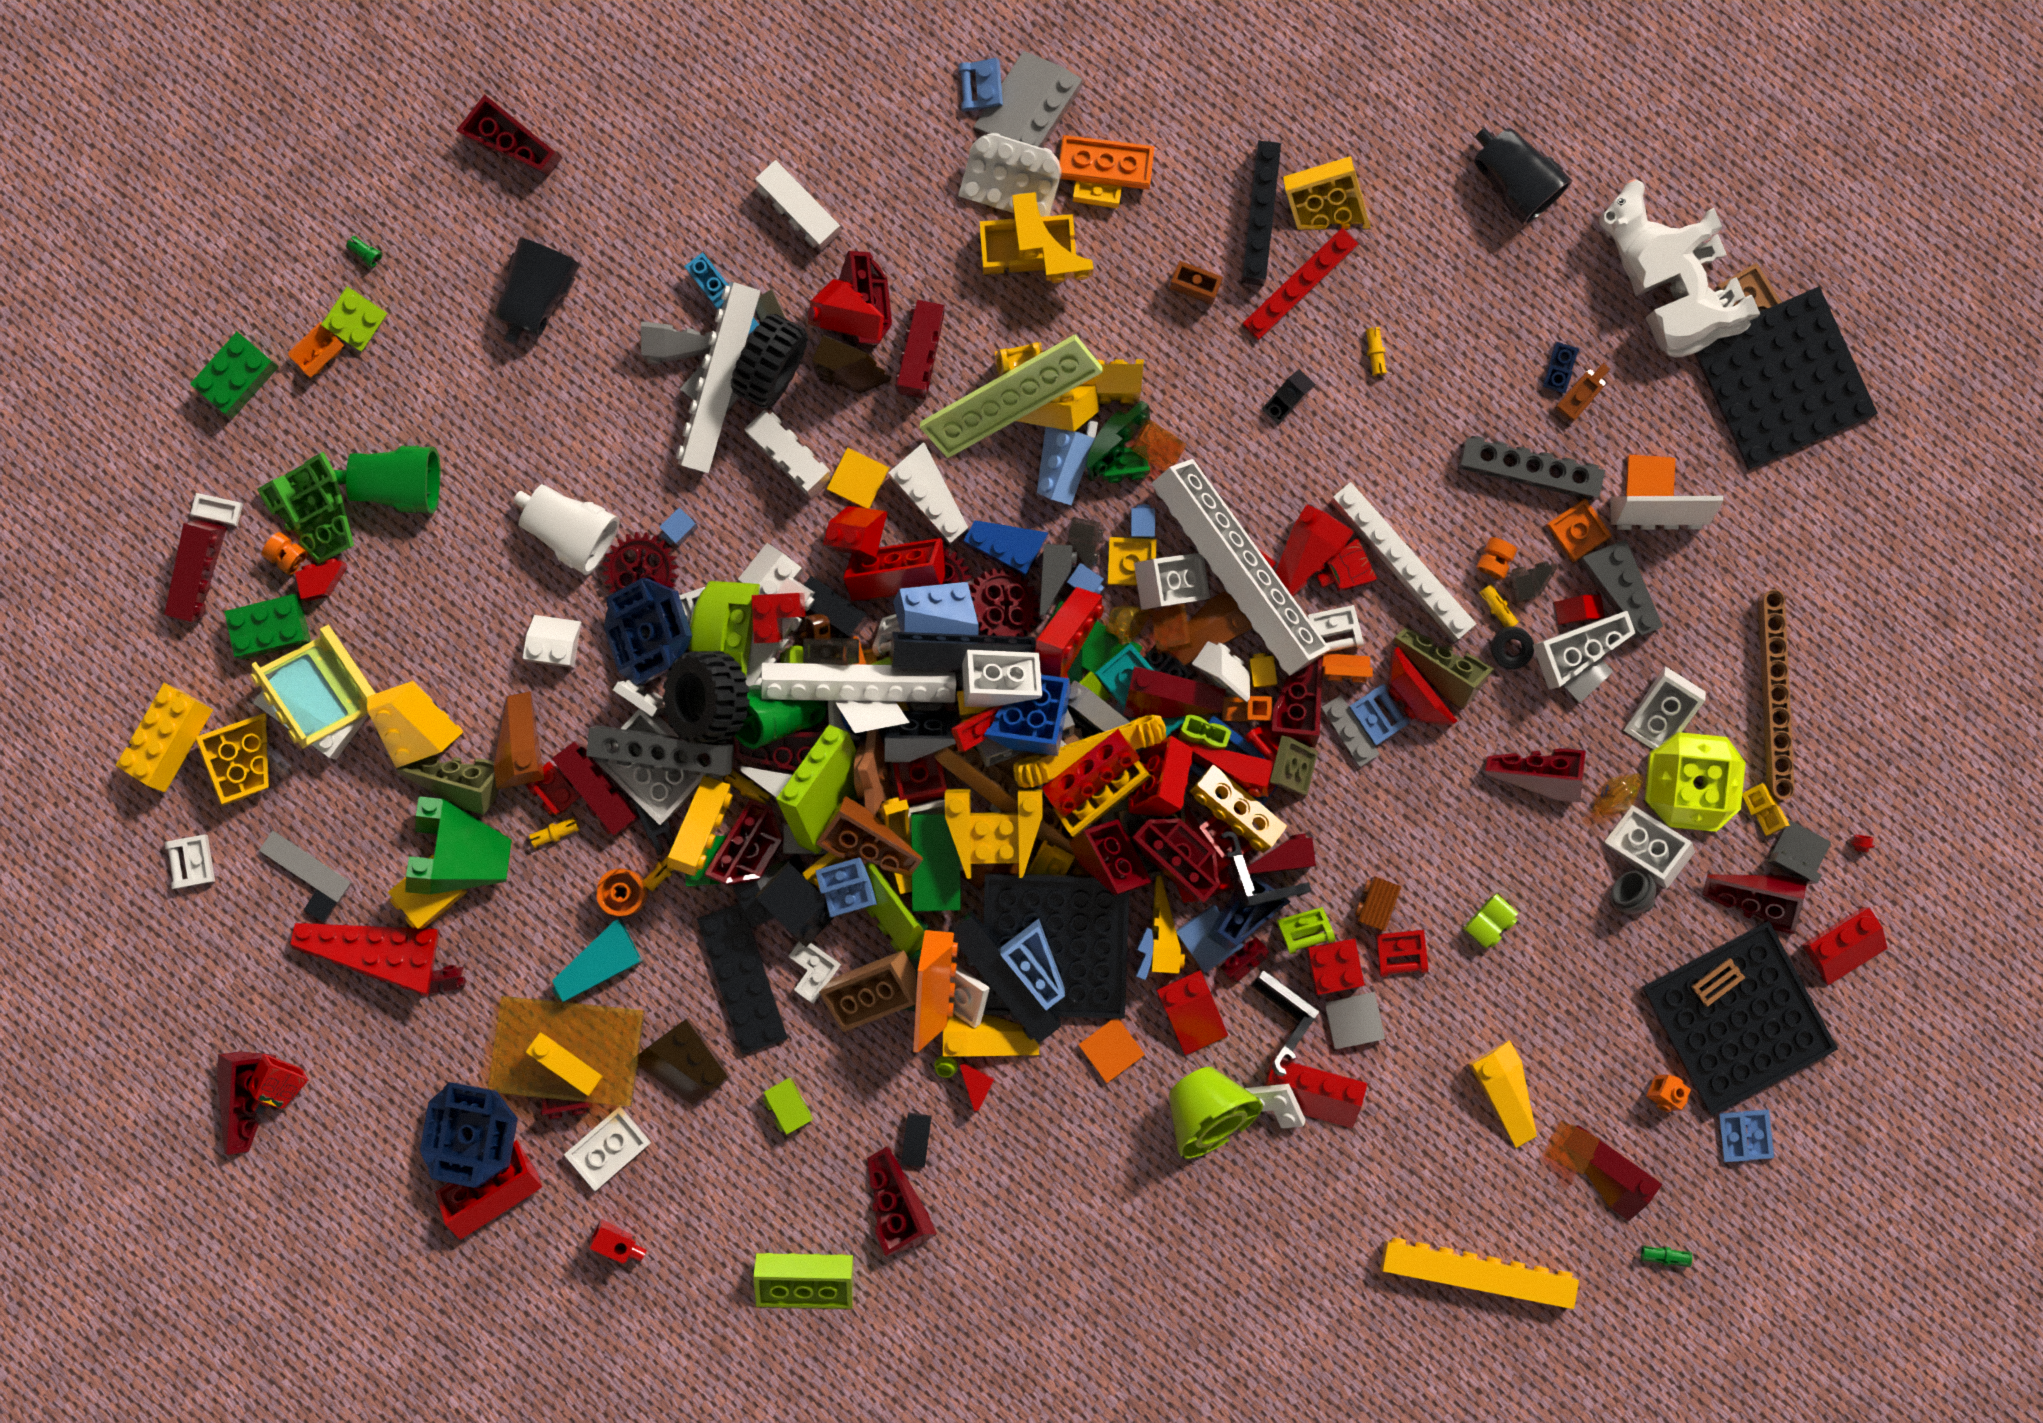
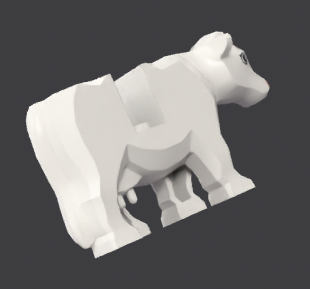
M1636 179L1627 181L1619 196L1599 217V225L1605 230L1607 237L1612 236L1614 238L1623 268L1631 280L1635 296H1639L1669 282L1672 284L1670 286L1671 293L1678 300L1655 309L1646 317L1661 351H1665L1668 356L1674 358L1685 357L1699 352L1718 338L1734 336L1746 331L1751 325L1750 320L1760 315L1753 296L1745 297L1737 277L1727 282L1724 291L1714 292L1708 287L1707 273L1701 265L1722 259L1727 255L1718 234H1716L1722 229V225L1715 209L1708 210L1699 223L1688 225L1681 229L1650 222L1647 220L1643 201L1645 190L1643 182ZM1712 235H1714V236L1708 241V243H1702V242L1708 240Z

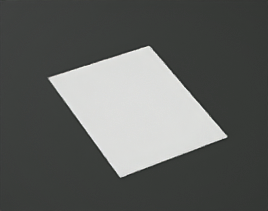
M834 701L855 733L910 723L894 701Z

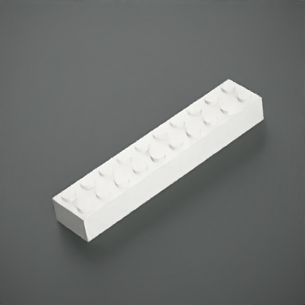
M1193 459L1169 467L1151 483L1155 488L1156 494L1169 507L1171 515L1179 521L1184 533L1192 539L1197 551L1207 560L1212 572L1220 578L1225 590L1238 603L1240 611L1248 617L1253 629L1261 635L1266 647L1273 652L1281 668L1289 676L1312 664L1330 650Z

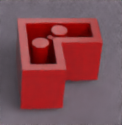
M804 593L752 595L754 643L783 642L782 618L806 617Z

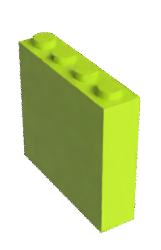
M828 725L776 798L798 846L816 854L822 849L816 842L845 796L853 801L858 798L854 784L856 748L849 732L832 725Z

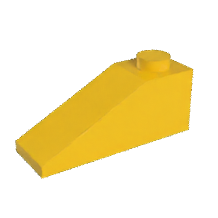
M541 1032L526 1051L530 1056L587 1096H590L603 1078L597 1071Z

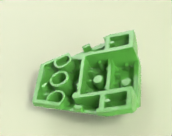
M324 452L310 458L303 465L257 488L268 510L273 515L278 513L286 522L284 527L288 531H295L300 537L299 543L318 564L354 546L336 474Z

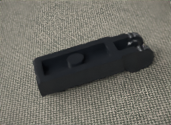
M630 796L657 856L663 854L662 847L657 840L659 835H665L667 845L672 849L674 839L670 832L671 828L668 821L666 820L662 825H659Z

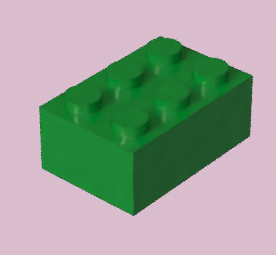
M236 331L190 385L225 415L233 419L279 366Z
M295 594L224 611L234 657L241 660L311 642L302 600Z

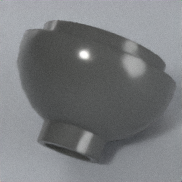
M1641 869L1631 870L1623 874L1615 882L1610 895L1611 903L1617 910L1625 914L1648 912L1655 904L1656 883L1647 871Z

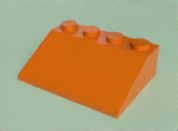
M925 930L917 975L913 1052L916 1053L947 1027L948 1017H953L954 1003H950V997L954 998L955 983H951V977L956 976L957 963H952V958L957 957L958 943L954 942V933Z

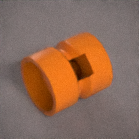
M281 532L275 533L266 542L261 552L262 557L272 564L277 563V567L289 576L299 569V564L303 563L308 555L305 549L296 543L292 544V540Z
M1490 537L1484 549L1486 555L1480 557L1476 569L1484 574L1491 575L1495 579L1504 580L1510 568L1508 563L1513 561L1518 549L1507 541Z

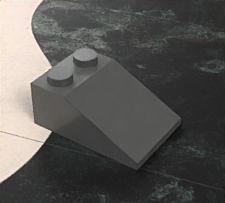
M1044 544L1039 621L1046 619L1068 581L1071 570L1076 569L1077 552H1072L1071 545Z

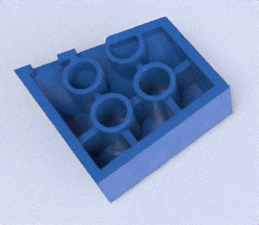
M1041 675L1042 697L1003 705L998 710L995 720L990 728L988 727L984 736L1011 750L1058 756L1071 693L1069 678Z

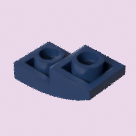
M1555 342L1542 387L1566 393L1579 348Z

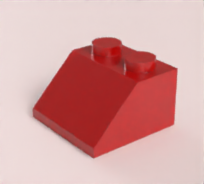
M847 506L828 522L823 545L843 553L876 558L888 512Z

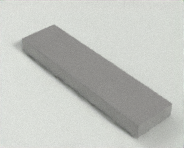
M275 831L270 833L259 850L337 903L341 901L352 884L351 881Z

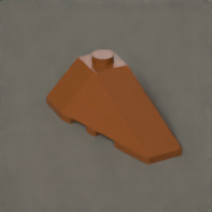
M1224 591L1209 599L1165 647L1183 664L1187 665L1196 659L1208 641L1215 645L1218 643L1225 645L1253 630L1252 623L1240 611L1238 603L1232 595Z

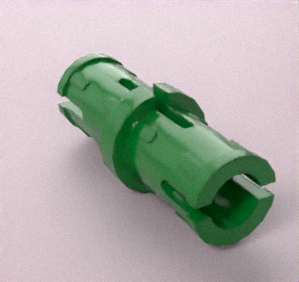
M1642 1246L1641 1261L1662 1263L1663 1266L1679 1265L1688 1268L1692 1265V1252L1672 1250L1666 1246L1664 1248Z

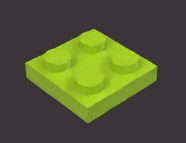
M346 286L320 325L362 352L387 313Z

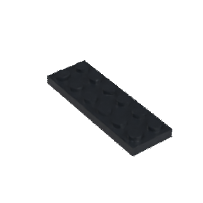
M739 903L697 918L742 1054L788 1039L750 923L741 904Z

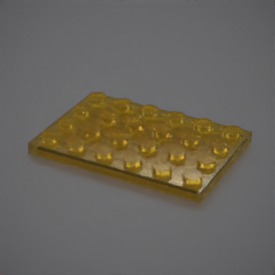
M501 996L487 1089L496 1090L499 1094L632 1107L645 1011ZM540 1032L603 1076L590 1096H587L526 1053Z

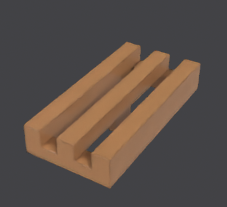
M1728 958L1691 986V988L1703 1004L1709 1006L1745 979V976L1740 973L1733 960ZM1729 966L1730 971L1702 992L1700 991V987ZM1735 974L1736 977L1706 999L1705 996Z

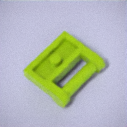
M1323 907L1277 920L1289 955L1296 953V950L1323 942L1332 943L1336 941ZM1324 931L1323 933H1319L1313 936L1293 941L1294 939Z

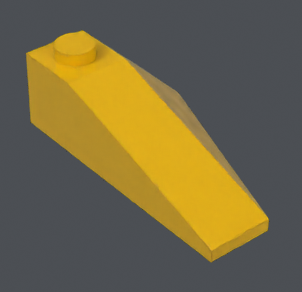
M1156 876L1152 922L1153 955L1150 972L1179 973L1180 969H1184L1185 954H1181L1162 877Z
M953 1014V1017H948L947 1027L943 1029V1056L1039 1055V1044L1035 1039L1030 1040L1023 1031V1025L992 1015H983L981 1024L973 1028Z
M1509 1040L1468 1063L1514 1146L1517 1148L1537 1137L1522 1061L1511 1041Z

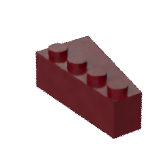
M485 94L456 130L463 137L548 176L563 158Z
M202 520L183 523L164 615L189 622L197 621L200 617H203L206 609L205 599L210 590L211 579L227 527Z
M574 741L551 759L558 766L557 769L560 774L571 782V788L578 797H583L588 803L586 807L590 813L600 818L602 821L600 825L608 835L612 833L614 836H618L639 820V818L594 759L586 756L587 750L585 747Z

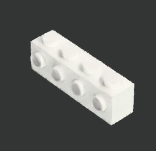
M776 160L755 178L758 185L757 191L765 199L769 197L774 202L772 206L779 214L785 213L790 218L788 222L796 231L802 230L806 235L804 237L805 240L813 248L817 246L822 251L842 232L840 225Z

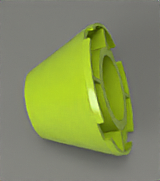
M1204 1067L1190 1073L1181 1079L1170 1090L1168 1095L1178 1153L1181 1157L1184 1155L1186 1159L1202 1156L1230 1141L1227 1136L1237 1129L1243 1132L1254 1122L1263 1109V1103L1258 1097L1213 1067Z

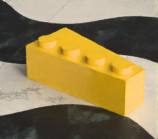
M703 775L669 853V868L692 876L696 875L698 869H703L707 859L705 854L708 848H712L716 837L715 833L718 828L720 829L725 812L733 798V795L730 794V784Z

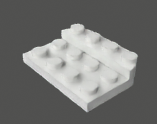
M998 133L984 135L973 143L969 151L970 154L959 197L1014 213L1012 195L1036 192L1040 216H1050L1062 171L1057 157L1051 150L1000 136Z

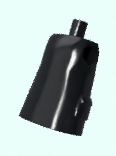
M1483 128L1475 136L1476 140L1484 147L1474 159L1475 165L1493 184L1502 197L1503 203L1512 214H1515L1523 226L1531 223L1559 199L1573 181L1563 171V168L1554 161V158L1544 157L1511 128L1505 129L1496 137L1486 128Z
M525 238L518 239L515 252L512 253L508 265L509 273L506 285L494 316L498 321L509 325L504 341L517 346L522 332L536 337L542 335L562 296L570 293V289L575 281V275L580 267L578 262L537 242Z

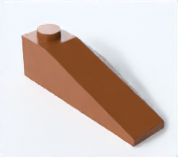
M531 691L507 696L494 761V773L498 790L545 780Z
M847 796L837 806L816 842L818 846L837 857L861 858L865 865L869 862L881 866L883 870L908 877L913 874L923 860L916 851L869 810Z

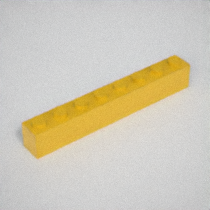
M1392 1237L1391 1241L1385 1240L1380 1269L1384 1272L1570 1309L1575 1307L1579 1280L1572 1277L1573 1273L1558 1270V1274L1549 1273V1268L1534 1265V1269L1525 1268V1263L1511 1261L1510 1265L1501 1263L1500 1258L1487 1256L1486 1260L1478 1259V1254L1463 1251V1255L1453 1254L1454 1249L1439 1246V1251L1429 1249L1430 1244L1416 1242L1415 1246L1408 1245L1405 1239Z

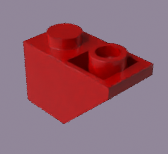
M335 558L324 561L325 564L320 566L315 564L302 566V570L295 572L300 598L309 602L329 597L347 570V564Z

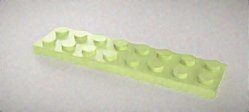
M1074 334L920 421V429L949 458L1101 374L1102 366Z

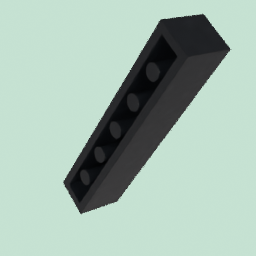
M1258 140L1256 146L1241 283L1264 286L1266 281L1281 143Z
M892 632L890 662L892 668L901 671L911 668L926 672L933 671V669L956 672L957 670H962V663L967 650L1035 653L1036 640L1035 637Z
M972 910L949 927L948 932L954 933V942L958 943V947L964 953L963 958L970 967H976L980 972L978 976L985 985L990 984L994 989L993 995L1001 1004L1004 1002L1008 1006L1009 1015L1015 1022L1018 1020L1024 1026L1023 1031L1030 1040L1035 1039L1039 1044L1061 1027V1019L1050 1007L1045 1010L1001 956V946Z

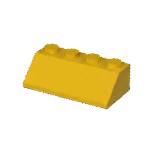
M1138 760L1067 816L1063 817L1055 807H1053V810L1070 835L1076 837L1120 801L1124 800L1151 776Z

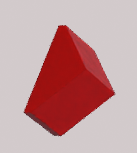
M1581 595L1554 602L1558 625L1605 618L1601 595Z
M966 1063L960 1064L974 1112L978 1111L995 1078Z

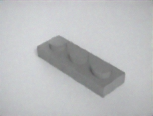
M1342 695L1321 707V710L1359 767L1380 755Z

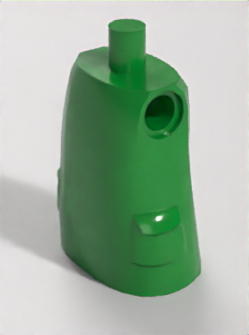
M402 445L394 451L383 453H350L347 469L334 470L338 484H346L349 501L375 502L394 507L401 513L414 514L418 512L433 514L438 507L441 466L439 453L433 446Z
M749 686V693L747 694L750 701L746 709L748 712L747 718L742 721L743 726L737 731L735 737L748 748H760L794 732L822 722L826 716L828 700L762 699V686Z

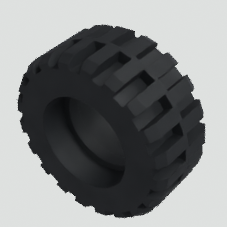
M770 314L765 319H762L747 340L736 362L731 379L733 392L760 408H770L787 389L804 356L808 341V334L805 329L778 314Z
M722 651L684 653L671 665L672 668L666 674L667 681L663 685V689H665V694L663 695V702H665L664 712L669 718V725L674 728L673 731L688 743H717L731 739L742 728V721L747 718L748 712L746 709L750 701L747 694L749 693V686L745 682L747 680L745 673L741 672L742 667L733 657Z

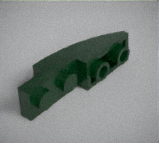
M1140 401L1127 414L1118 410L1102 427L1091 446L1087 459L1088 479L1091 482L1098 476L1103 475L1107 468L1115 461H1119L1125 453L1123 443L1128 442L1133 434L1148 424L1150 412L1147 403Z

